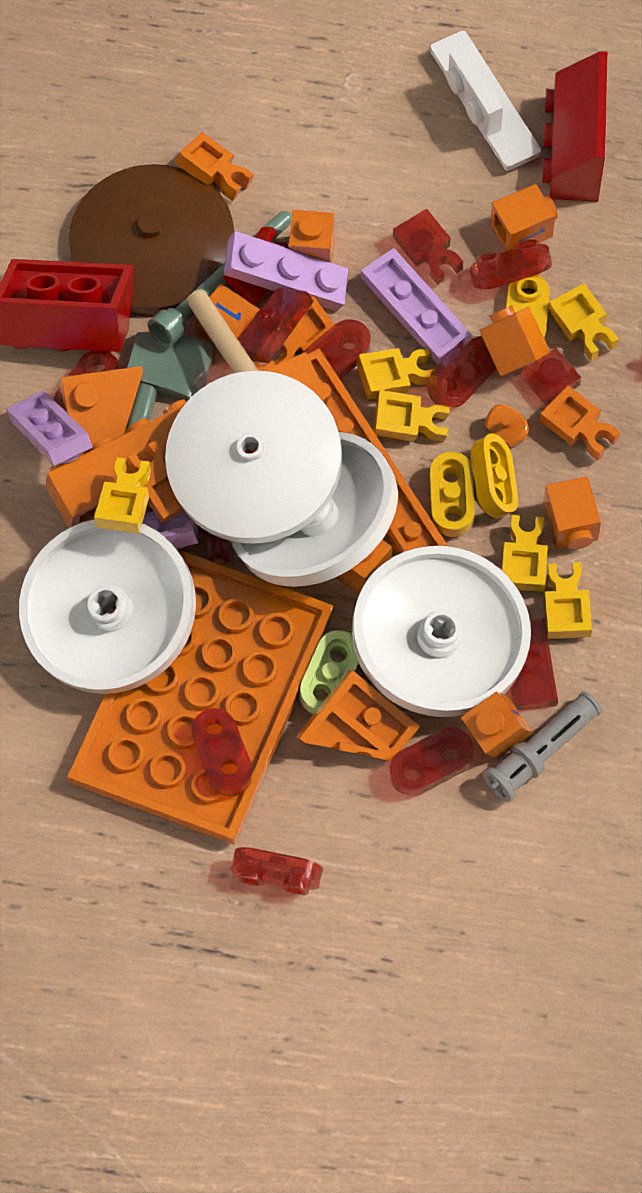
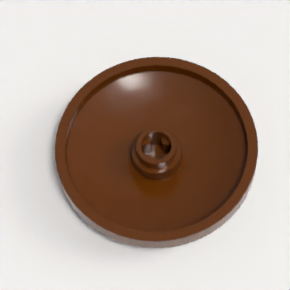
M160 164L139 165L111 174L88 191L73 215L69 231V246L72 262L134 265L130 314L155 316L160 310L175 309L225 263L228 238L234 233V224L225 200L211 184L203 183L179 167Z

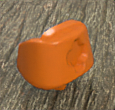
M503 404L495 405L488 412L484 423L485 428L493 434L500 436L509 448H514L521 444L529 432V426L525 418L515 409Z

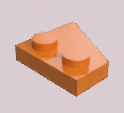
M142 366L67 376L59 379L64 410L88 433L92 445L106 437L114 440L124 435L142 378ZM88 450L82 452L80 456L88 453Z
M348 670L296 738L308 744L394 761L420 726L358 674Z

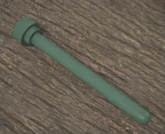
M288 211L279 212L264 226L273 227L277 231L271 242L291 224L292 215ZM225 263L194 291L204 290L208 297H210L220 284L225 286L227 284L223 278ZM187 298L175 309L160 310L148 321V329L151 335L160 344L171 347L184 335V328L187 325L186 321L194 314L187 303Z

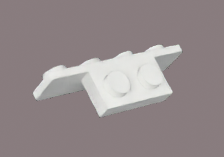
M460 31L431 44L430 52L445 74L450 89L458 95L465 106L469 119L473 124L477 125L503 168L509 171L540 157L541 148L465 31Z

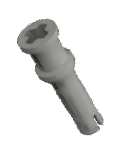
M587 692L580 693L578 698L553 718L528 742L515 743L510 748V755L495 768L488 767L483 772V778L489 788L505 802H510L516 797L515 791L529 778H537L543 773L544 762L565 743L569 742L592 719L602 713L597 700Z

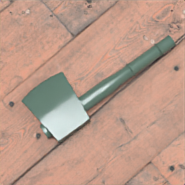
M137 332L127 368L142 366L143 374L126 429L144 418H147L150 422L157 395L175 400L184 399L187 402L195 393L205 387L212 364L213 343L182 336L171 347H166L160 344L151 333Z

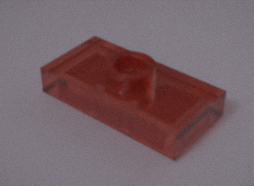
M277 288L264 307L256 313L254 320L238 340L253 362L270 363L314 302L307 291Z
M545 619L530 620L531 638L527 658L519 676L510 687L512 703L517 710L551 707L558 704Z

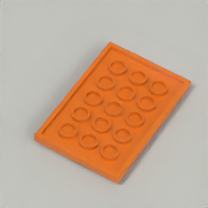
M176 549L188 566L195 587L196 611L188 640L173 663L156 678L131 690L104 695L67 778L69 783L235 845L297 701L303 677L318 643L325 635L333 617L334 605Z

